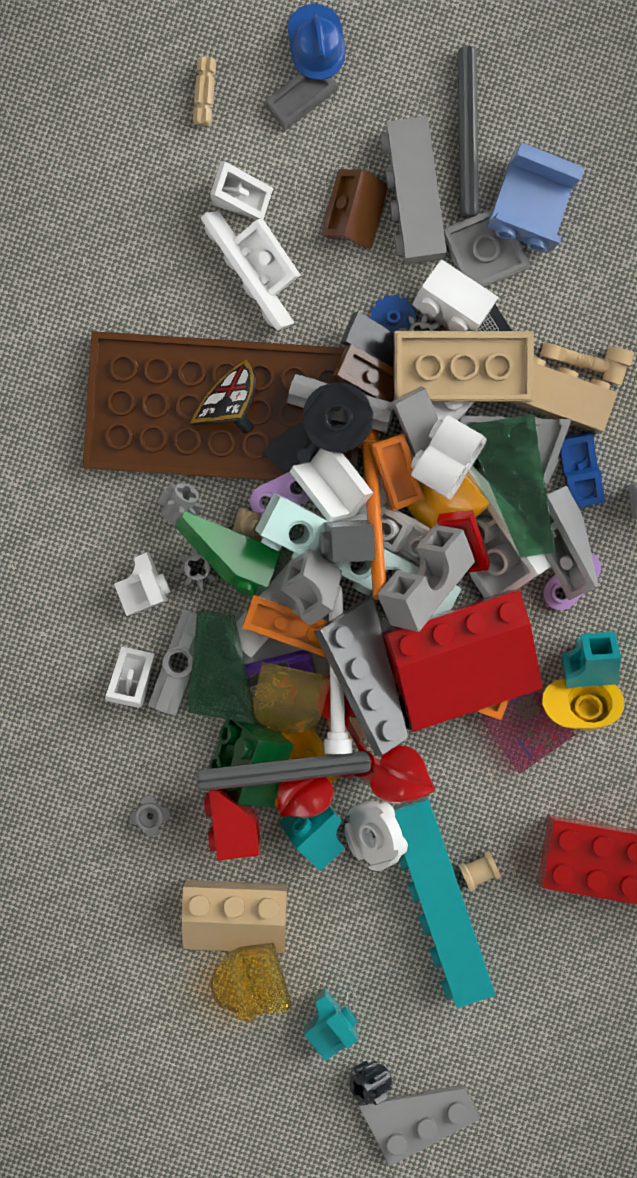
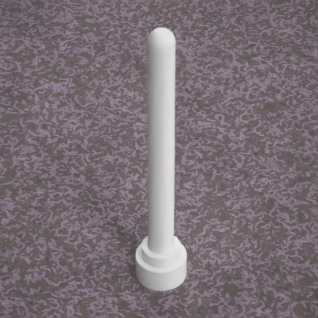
M341 587L335 600L334 609L329 613V621L343 613V590ZM330 665L331 732H327L328 739H324V753L349 754L352 753V739L349 738L348 732L345 731L344 691Z

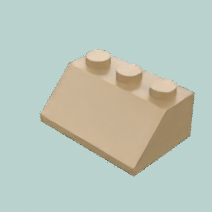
M186 880L183 886L182 898L183 949L285 953L288 884Z

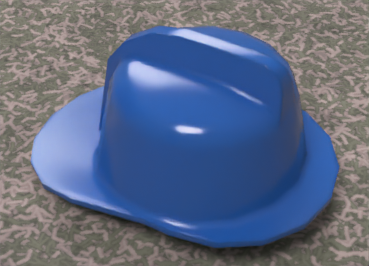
M322 4L301 6L293 12L288 22V36L294 66L302 75L310 79L324 80L330 78L340 71L345 61V43L340 19L331 8Z

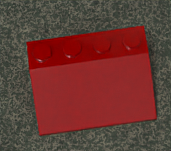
M508 590L432 615L419 632L400 627L382 632L387 655L412 732L543 688L531 623L520 590Z

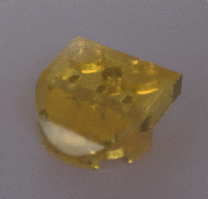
M262 662L253 697V708L257 720L266 728L280 733L299 734L311 730L321 718L330 684V677Z
M274 943L242 946L232 950L220 962L211 978V991L216 1003L220 1008L225 1006L237 1014L235 1018L238 1020L253 1021L256 1015L288 1012L292 1006Z

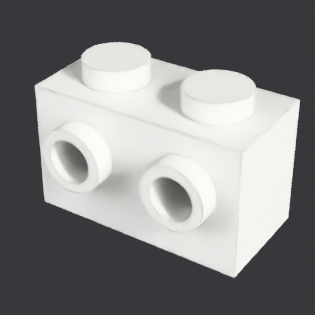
M441 259L422 285L412 305L419 309L422 314H427V317L434 319L449 329V331H477L499 297Z

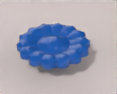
M386 295L383 300H377L376 306L371 308L372 316L370 319L394 333L398 331V328L407 329L410 325L407 321L408 316L413 317L414 320H416L417 316L413 312L414 306L408 304L407 298H400L399 295H393L392 297Z

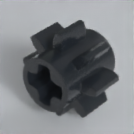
M364 1061L353 1068L356 1074L350 1077L349 1086L356 1100L364 1102L365 1105L373 1102L376 1106L388 1099L386 1092L392 1089V1078L384 1065L377 1064L376 1061L370 1064Z

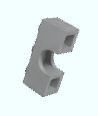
M434 525L416 547L421 561L419 574L396 571L377 595L390 625L419 632L473 565L475 560L462 529Z

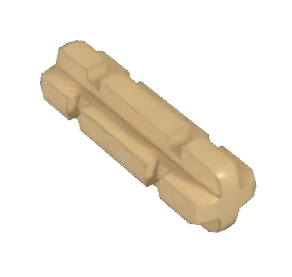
M199 57L197 60V74L199 75L196 76L194 96L196 107L193 109V122L199 126H209L212 122V109L210 108L213 107L215 85L213 76L216 73V61L211 57Z

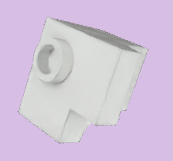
M150 553L134 557L135 567L132 574L127 579L114 584L126 616L168 601L166 594L171 592L164 573L157 574Z

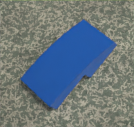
M587 431L566 435L559 452L565 486L568 487L578 508L604 503L601 470L597 465L593 433Z

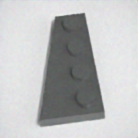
M366 599L314 630V633L374 754L383 755L406 740L408 734L374 599Z

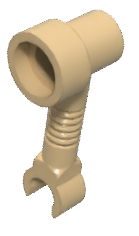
M545 342L543 343L540 356L604 373L602 381L622 386L627 366L631 367L635 353L608 346L605 359Z

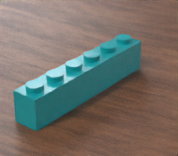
M428 796L394 806L395 818L400 826L402 836L408 845L407 852L401 855L399 862L402 871L410 870L413 882L408 883L407 886L413 903L421 902L424 914L418 916L424 935H432L435 947L429 948L435 968L443 967L446 979L440 982L446 1000L454 999L458 1009L496 996Z

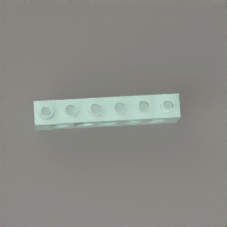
M274 493L255 531L263 536L261 543L277 551H280L283 546L294 552L292 555L294 559L308 549H311L332 563L320 554L319 544L320 532H325L324 522L329 521ZM296 524H303V536L295 541L290 540V529ZM384 548L385 571L393 570L394 573L402 571L416 575L419 574V565ZM364 561L363 566L358 570H351V562L332 563L342 570L340 581L344 576L354 581L352 585L354 589L371 596L372 578L370 561ZM456 585L433 615L451 610L462 588Z

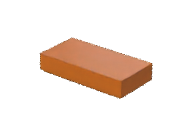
M405 433L370 444L390 510L394 511L425 500L420 481L411 476L414 470L411 468L413 458Z

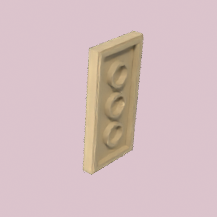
M395 331L394 400L422 386L426 388L431 402H533L534 331Z

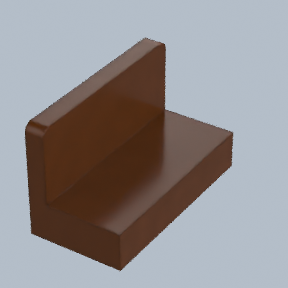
M338 169L321 235L333 240H349L363 248L371 249L388 190L386 182L361 169Z

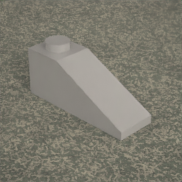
M568 487L560 488L523 507L521 510L568 600L599 586L584 519Z

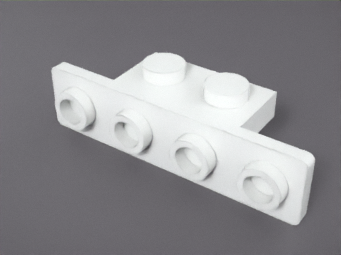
M219 211L207 212L200 218L205 224L206 234L219 245L224 253V260L227 265L238 273L243 281V288L246 293L257 301L263 310L262 316L265 321L277 331L293 325V319L276 295L301 275L264 220H256L236 237Z

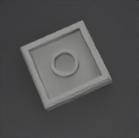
M493 209L444 229L445 244L455 268L483 287L530 268L519 240L500 238L495 234L496 231L487 228Z

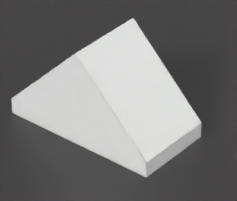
M221 161L210 196L213 206L258 220L264 219L273 188L229 163Z
M121 647L105 701L137 708L142 707L145 703L155 653Z

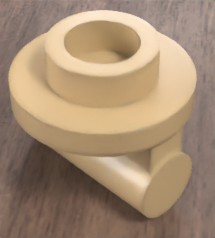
M238 508L232 531L260 541L263 536L255 531L261 519L260 513Z

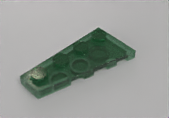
M534 414L466 425L487 439L478 459L520 559L555 553Z

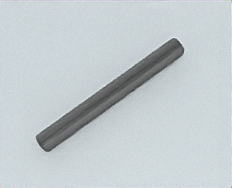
M463 46L458 50L460 215L463 217H474L479 212L477 49L473 46Z
M363 751L199 770L196 774V781L199 791H209L363 773L370 770L371 764L368 753Z

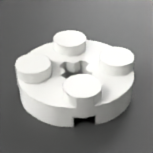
M365 801L349 810L347 816L351 815L350 823L345 824V836L348 846L359 861L365 859L371 864L368 866L369 869L374 871L384 870L396 864L401 855L407 852V842L402 836L400 826L395 818L394 809L389 803L383 802L379 804L375 801Z

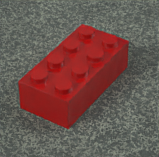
M549 815L537 882L544 889L637 905V830Z

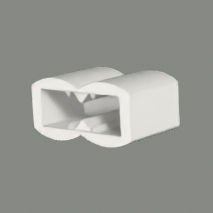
M447 415L444 421L439 419L431 429L429 438L432 441L425 451L421 449L411 463V468L414 469L411 476L451 500L463 482L468 470L479 456L487 439L480 433Z

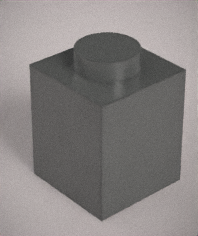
M367 520L324 522L325 532H320L319 536L321 553H325V557L332 563L375 560L374 524Z

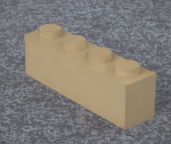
M534 357V401L508 403L553 419H572L570 425L595 434L604 432L618 392L610 390L611 385L598 379H591L590 382L577 378L578 373L571 369L559 367L558 371L545 367L546 361Z

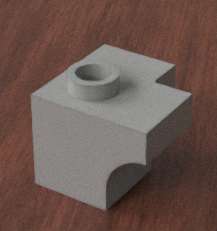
M308 549L288 563L281 589L295 601L292 612L309 625H312L333 611L335 600L340 592L339 582L342 570L311 549Z

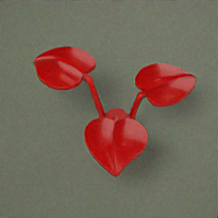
M330 674L322 681L316 693L317 709L329 721H331ZM344 693L345 726L358 747L357 752H367L371 765L368 772L338 776L348 777L349 779L356 776L363 782L370 783L373 793L379 799L389 803L411 802L433 793L435 786L429 776L426 764L420 754L411 747L396 746L383 754L380 760L367 751L366 746L363 745L351 724L350 717L356 718ZM327 777L280 782L277 793L279 813L282 816L300 818L314 817L323 813L332 802L334 796L333 784Z

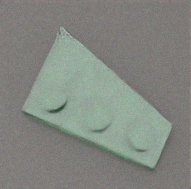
M201 609L197 611L188 712L254 724L257 721L235 615Z

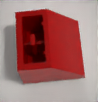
M223 789L206 792V796H204L206 817H212L213 826H210V831H208L210 852H216L217 861L259 856L262 844L258 812L250 805L237 804Z

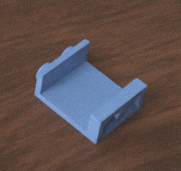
M521 142L511 155L487 228L496 231L495 234L500 238L506 240L517 239L527 243V247L533 251L540 253L551 252L560 244L562 237L558 236L557 233L571 190L581 180L585 167Z

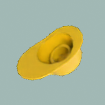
M559 679L549 684L545 689L542 705L548 717L562 727L595 731L613 724L620 718L624 710V697L616 685L566 688L565 679Z

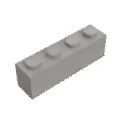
M428 116L387 121L386 133H381L380 139L382 153L389 154L390 167H385L387 188H393L395 201H390L392 222L398 221L400 232L399 235H394L396 255H403L404 265L444 259L447 251Z

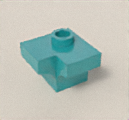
M615 631L581 634L580 638H576V648L562 653L561 664L566 688L618 684L621 655Z
M331 805L323 813L314 817L285 816L279 822L295 848L319 871L324 869L345 849V846L336 835L342 820Z
M324 988L315 995V1005L318 1012L314 1019L304 1026V1036L326 1062L340 1050L348 1049L358 1041L357 1026L355 1025L358 1023V1019L348 1006L341 1008L328 990Z

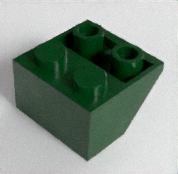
M228 712L225 724L220 729L219 742L215 755L210 760L209 769L289 760L294 744L276 729ZM280 782L226 788L223 790L237 804L273 808Z

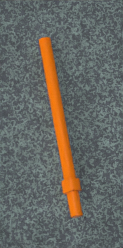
M372 429L368 438L359 448L363 451L365 483L373 491V494L366 502L367 521L374 524L375 560L370 561L373 599L380 600L377 594L386 584L378 469L370 444L379 441V434L377 430Z

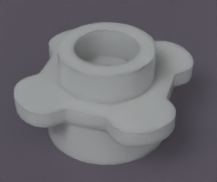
M145 796L142 798V805L138 810L130 814V822L133 825H138L145 831L147 836L153 837L159 833V827L163 821L170 819L171 813L167 807L158 805L153 796ZM148 813L153 814L152 819L147 818Z

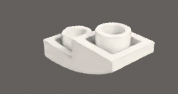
M382 505L383 546L393 553L400 551L420 566V556L416 547L431 529L398 510L392 511L389 506Z

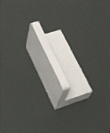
M320 448L311 462L294 465L290 470L292 476L329 522L356 516L373 494V491L343 453L329 452Z

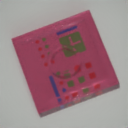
M543 688L508 700L502 720L487 715L480 717L519 774L575 736L571 728L562 727L548 717L542 705Z

